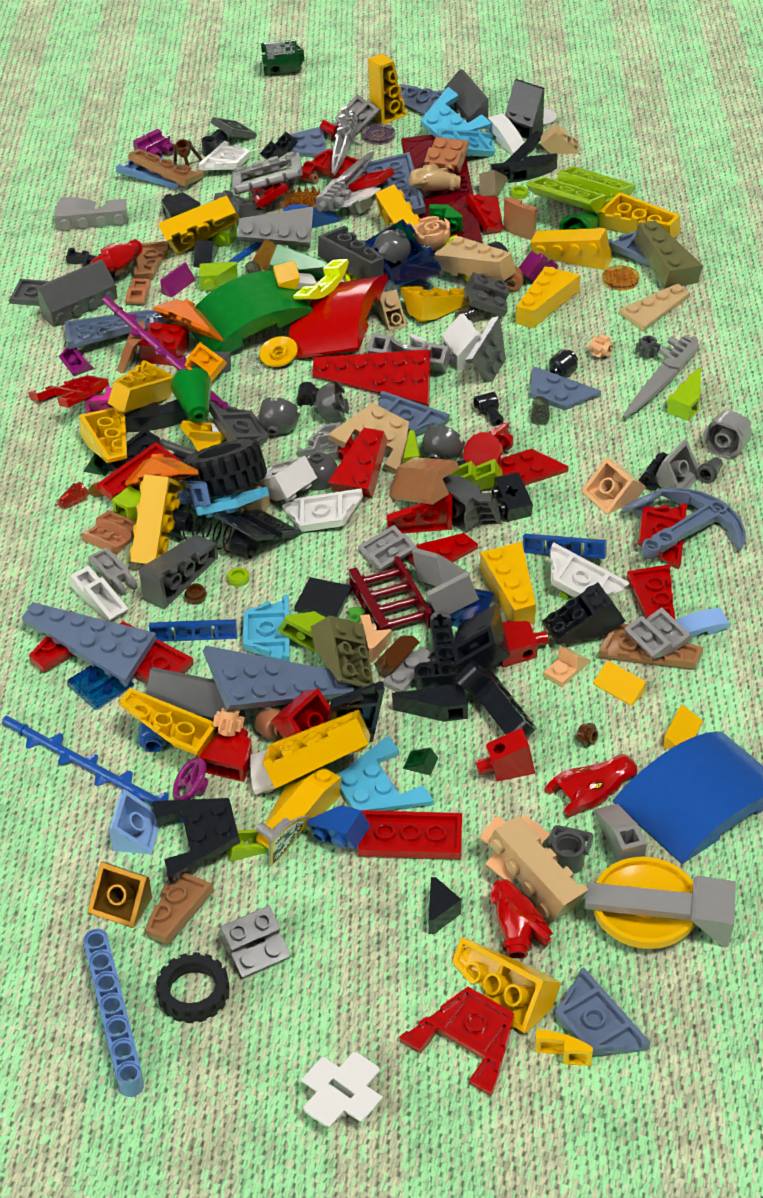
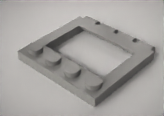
M289 152L284 157L278 158V156H275L263 163L257 161L252 163V166H239L232 171L233 189L235 194H241L252 189L266 187L269 184L273 185L284 182V180L300 177L303 175L299 152ZM285 166H292V168L243 182V179L250 176L278 170Z

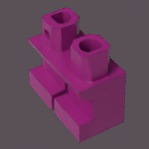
M159 129L133 140L134 151L140 149L158 155L160 158L163 157V153L169 155L174 153V144L171 143L170 136H162V131Z

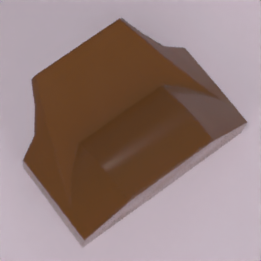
M400 636L374 663L379 675L383 678L387 677L420 642L414 636Z

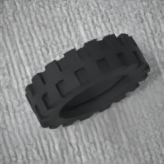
M193 952V955L185 953L180 955L178 959L173 958L168 961L169 964L163 966L160 970L161 975L157 976L156 979L158 1002L160 1007L163 1008L164 1013L167 1016L171 1015L173 1020L178 1022L182 1020L185 1023H193V1021L203 1022L210 1016L211 1018L218 1014L217 1011L225 1007L226 999L229 998L230 994L227 971L225 967L222 968V963L218 959L214 960L211 955L205 954L203 956L199 952ZM198 972L206 974L216 984L214 991L207 998L194 1003L181 1002L174 998L170 991L172 984L179 977L187 973Z

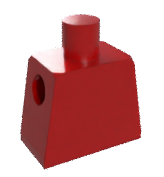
M529 621L502 622L510 652V657L501 662L502 668L537 658L538 646L548 645L547 632L534 633Z
M241 728V732L236 731L235 736H224L217 733L199 756L206 763V773L245 782L251 754H253L252 741L248 738V732L244 728Z
M522 728L486 744L488 757L475 761L479 775L493 771L497 782L535 774L530 746Z

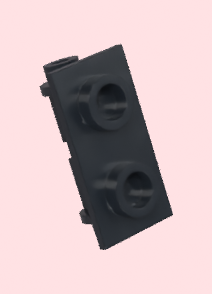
M665 452L658 453L639 478V481L646 488L656 491L659 487L655 483V476L662 461L668 456Z

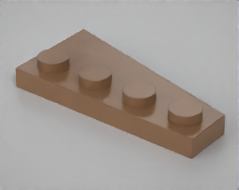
M140 149L132 151L128 155V160L133 161L135 165L143 166L150 172L158 173L165 179L177 182L180 186H187L204 178L205 172L202 170L195 172L191 170L190 166L174 165L175 161L169 159L160 160V156Z
M623 623L607 635L599 650V658L696 669L702 657L704 647L687 643L668 655L653 659L624 631L628 624Z

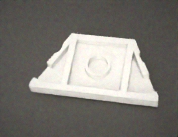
M225 140L199 163V170H235V168L241 166L250 158V150L241 148L238 145L231 147L229 146V141Z
M362 489L295 498L287 502L281 500V505L301 532L335 528L345 525L363 498Z
M553 542L550 549L552 586L573 597H577L587 587L599 582L609 597L627 589L628 581Z

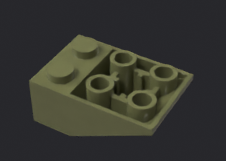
M329 615L311 626L314 648L339 682L362 687L373 684L369 653L362 623Z

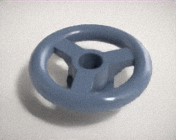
M661 491L652 492L622 507V512L626 513L637 510V514L641 518L643 508L652 507L654 500L661 497Z

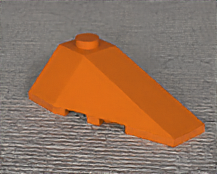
M175 299L154 306L152 309L173 324L187 326L190 332L219 341L223 339L202 312L194 307L195 303L188 299L184 301Z
M152 454L151 458L144 460L125 481V485L140 486L144 474L169 477L180 481L197 475L198 470L172 457H164V454Z

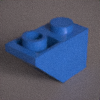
M343 805L312 817L306 822L315 840L333 843L339 848L347 847L354 850L370 828V824L362 810Z

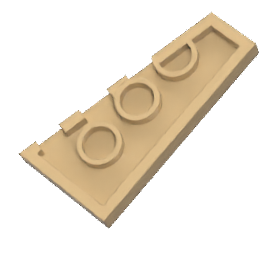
M675 284L620 308L619 314L644 332L651 324L656 323L660 317L665 316L672 308H676L689 298L690 291L680 284Z

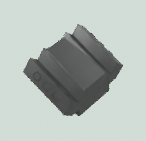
M450 474L443 478L449 494L451 493L453 526L467 533L479 525L501 524V515L491 493H482L479 486L460 475L451 476Z

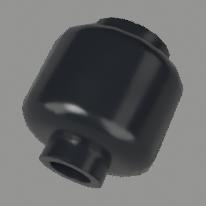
M559 350L549 360V371L567 378L578 368L576 354L571 350Z

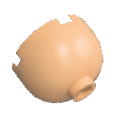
M437 216L420 219L417 225L414 224L415 240L420 247L426 250L437 251L445 246L450 239V223L445 218L443 221L439 220Z

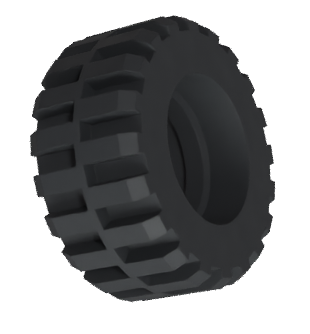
M252 438L232 440L201 449L187 456L182 462L198 470L197 475L185 480L206 482L209 498L229 494L254 485L265 478L267 473L260 444Z

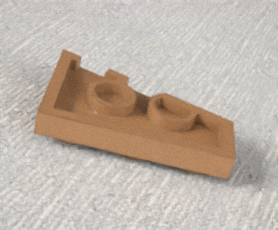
M167 241L141 243L143 252L140 253L137 259L133 260L134 278L153 279L170 248Z

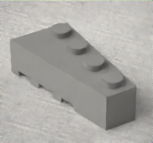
M313 207L239 218L238 241L263 243L266 238L275 244L311 246Z

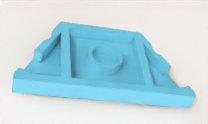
M439 128L437 135L441 138L467 140L469 147L466 156L492 157L494 155L495 147L494 140H492L494 135L491 132Z
M268 487L210 498L211 505L208 506L190 505L196 515L205 514L206 517H212L214 514H219L218 512L226 510V513L238 511L239 508L244 507L246 504L270 494Z
M289 595L282 596V601L272 605L268 601L259 607H253L244 611V650L268 658L290 662V639L277 632L286 615H289Z

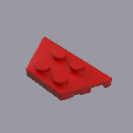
M534 449L500 458L501 462L499 464L502 476L519 472L525 486L568 472L567 465Z
M682 503L677 508H670L669 505L644 507L641 512L637 544L642 547L645 539H651L652 535L665 528H670L686 518L687 504ZM684 539L678 541L675 546L667 551L659 552L657 557L675 569H679Z

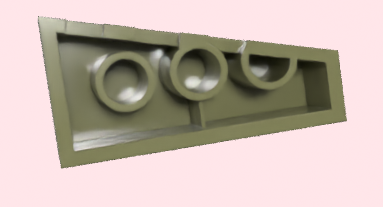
M655 220L638 223L634 241L663 287L668 288L675 284L687 285L698 283L703 265Z

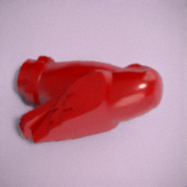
M136 239L127 243L110 244L103 247L101 255L94 258L90 264L102 259L109 273L118 276L143 252V246Z
M508 879L497 880L491 887L490 900L496 905L498 923L505 940L502 948L506 952V956L510 958H526L528 951L532 949L531 936L541 945L547 947L552 941L550 936L553 935V932L540 913L515 884Z

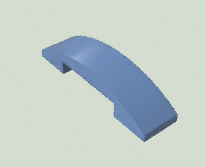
M181 482L185 485L183 491L178 492L177 499L180 500L179 505H211L206 482Z

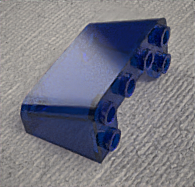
M403 219L365 241L368 248H373L376 238L386 230L395 231L399 229L406 234L405 237L408 238L411 244L409 258L401 263L402 261L393 263L384 258L383 271L395 286L441 276L440 271L442 269L433 258L435 256L430 246L426 247L425 245L420 246L413 235L415 233L411 223L407 224Z

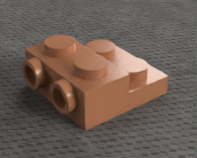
M435 137L433 146L428 149L424 161L425 165H437L439 168H447L449 173L460 174L469 142L467 140Z

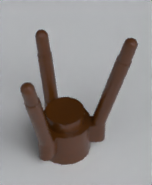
M180 139L173 145V161L176 162V165L177 155L184 158L185 165L190 166L187 157L190 155L191 150L199 161L203 160L193 147L191 141Z

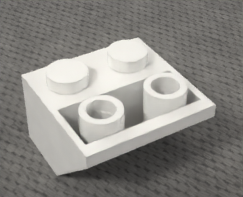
M464 313L460 314L442 334V345L448 346L451 355L450 361L457 371L474 367L473 364H467L465 359L481 336L480 332L476 331L471 320H468Z

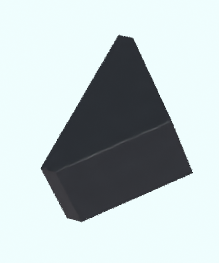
M196 240L193 267L199 268V265L202 263H214L219 246L214 241Z
M431 877L429 934H435L461 914L462 899L437 877Z

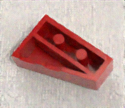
M370 428L362 429L328 481L332 491L341 492L362 489L363 496L373 498L388 442L384 431Z

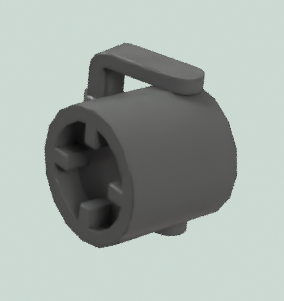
M555 825L551 831L547 847H552L553 852L556 854L557 863L562 868L567 866L576 874L584 866L585 855H589L593 843V834L575 828Z

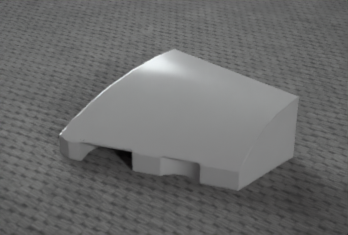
M342 423L322 425L316 434L308 439L309 445L304 449H298V455L302 457L310 453L321 452L330 455L333 459H338V449L341 446L329 441L328 436L330 432L342 425Z

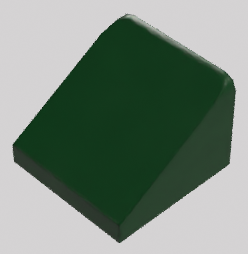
M95 453L83 472L106 476L109 470L103 466V459Z
M431 747L412 750L403 769L431 776L438 757Z

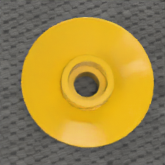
M274 337L262 345L259 356L265 365L280 367L290 363L296 357L298 347L296 342L289 337Z

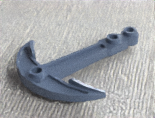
M666 488L659 490L662 493L661 496L679 505L685 503L688 506L689 503L698 508V510L670 528H665L652 535L651 539H645L641 547L642 555L645 558H655L659 552L667 551L675 546L678 541L714 522H718L727 529L726 536L735 545L737 550L743 548L746 539L744 525L741 518L725 502L702 491L692 489Z

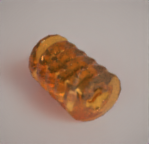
M312 186L311 191H309L308 187H305L304 192H302L300 187L295 192L292 187L290 193L288 191L285 192V207L293 204H308L313 207L316 204V197L320 194V186L318 191H316L314 186Z

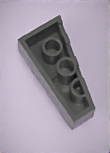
M345 225L318 236V257L329 263L332 260L348 259L349 264L346 271L360 279L383 275L384 257L372 247H366V242L363 240L359 241L354 232L349 233L348 227Z
M195 534L139 568L143 600L165 610L218 559L217 543Z

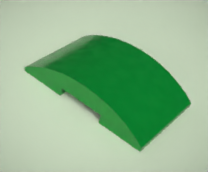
M273 270L260 271L240 276L219 286L195 306L223 337L222 341L191 333L198 344L199 342L211 351L232 352L244 346L242 339L275 323L278 328H281L313 312V309L307 300H294L293 296L299 289L292 290L279 287Z

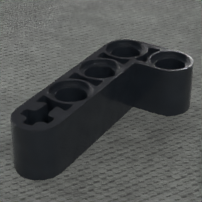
M438 611L430 616V637L434 661L422 662L414 667V686L416 689L458 684L455 678L459 674V667L456 666L452 649L454 636L451 618L446 612Z
M470 661L455 678L463 689L479 699L505 735L522 728L526 739H528L537 729L506 687L489 669L474 661Z

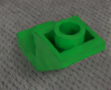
M430 204V217L437 216L439 220L443 221L445 218L450 223V232L463 233V218L460 213L449 205Z

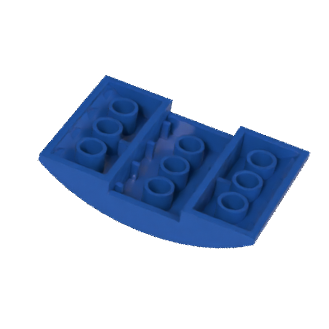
M707 732L676 745L651 762L620 791L613 800V803L619 804L645 832L676 860L684 864L720 840L722 833L751 814L758 815L763 811V765L723 732Z

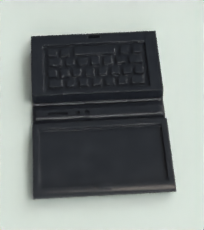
M263 510L243 511L242 516L236 513L213 515L214 518L237 529L255 541L296 538L302 534L298 529Z

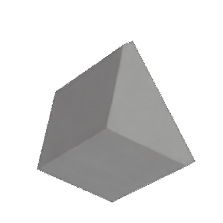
M684 439L662 461L658 469L655 483L664 489H690L698 480V465L687 439Z
M413 548L412 550L418 581L439 586L466 572V570L439 554L418 548Z
M466 571L427 591L425 601L428 606L433 608L434 613L442 611L450 615L479 600Z
M696 876L693 879L691 921L721 947H728L735 919L736 881Z

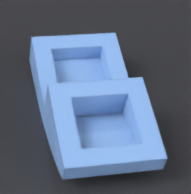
M721 608L706 609L676 619L691 634L692 638L706 631L710 635L730 627Z

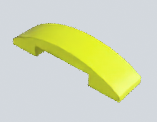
M348 259L332 260L323 268L325 276L314 286L302 287L293 296L294 300L319 299L330 294L344 277L349 264Z

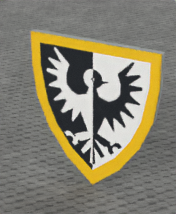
M308 815L300 816L292 821L288 818H283L273 829L263 822L258 824L256 831L269 840V867L285 854L304 828L309 818Z

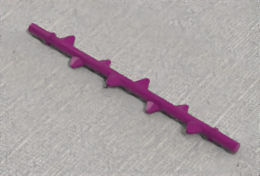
M108 296L102 299V302L114 312L115 316L120 317L132 328L131 336H141L156 350L155 353L157 355L163 356L178 371L185 368L189 370L184 366L187 361L186 359L174 357L159 343V339L153 338L135 321L137 318L136 314L126 313L121 306L119 307ZM211 390L210 401L215 402L221 409H227L228 403L224 402Z

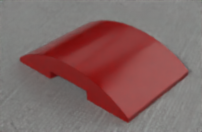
M381 275L340 282L327 296L319 299H308L307 302L312 307L313 312L291 322L289 338L293 339L298 347L294 360L359 350L369 327L366 320L373 302L380 300L388 276Z

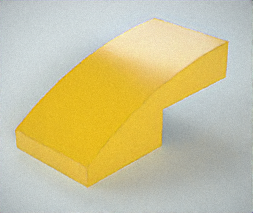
M536 1029L535 1053L563 1055V1064L591 1066L592 1046L566 1034Z

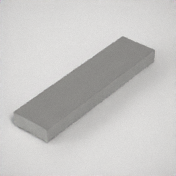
M587 882L589 890L586 893L585 909L691 921L693 893Z

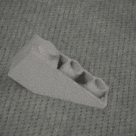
M619 804L594 809V813L617 862L632 857H645L647 843L640 828Z

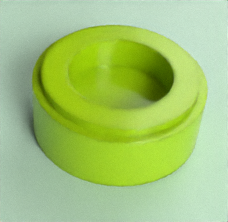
M514 186L511 188L510 195L515 199H524L528 196V189L524 186Z
M234 568L227 573V581L234 587H241L249 582V572L244 568Z

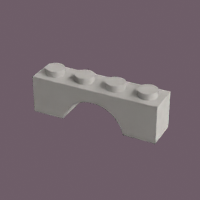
M126 199L108 200L102 207L92 210L79 209L73 204L55 205L57 231L129 224Z
M372 333L367 349L368 354L429 349L431 352L430 371L444 374L447 372L451 358L448 346L428 343L423 347H413L402 344L391 336Z

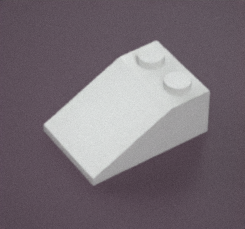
M306 456L271 465L267 468L265 478L255 484L262 488L268 487L269 499L274 501L284 499L287 502L297 496V491H304L311 487V482L317 476Z

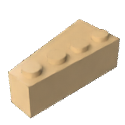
M460 236L455 237L451 242L433 254L437 274L450 272L451 275L458 276L461 273L466 274L470 278L472 273L475 272L485 274L496 280L505 281L516 273L511 252Z
M520 815L496 828L492 833L489 841L493 851L498 855L500 854L503 858L507 870L511 875L516 876L521 883L523 892L532 898L543 918L553 923L576 908L589 889L583 883L577 885L572 879L574 873L567 866L562 868L557 863L556 854L551 848H543L541 846L539 835Z

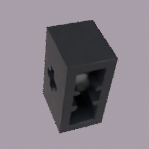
M519 472L495 477L494 485L491 487V494L493 499H497L500 515L504 516L507 522L531 517L533 503Z

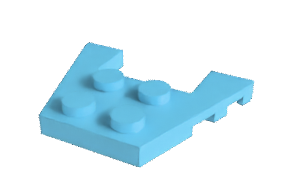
M450 87L445 89L421 119V126L434 137H439L437 135L439 128L469 131L492 128V122L482 114L468 123L449 106L458 100V94Z
M389 736L338 774L341 777L340 792L348 805L354 809L376 811L406 810L417 806L434 805V800L423 785L399 794L379 765L381 762L399 756V750Z

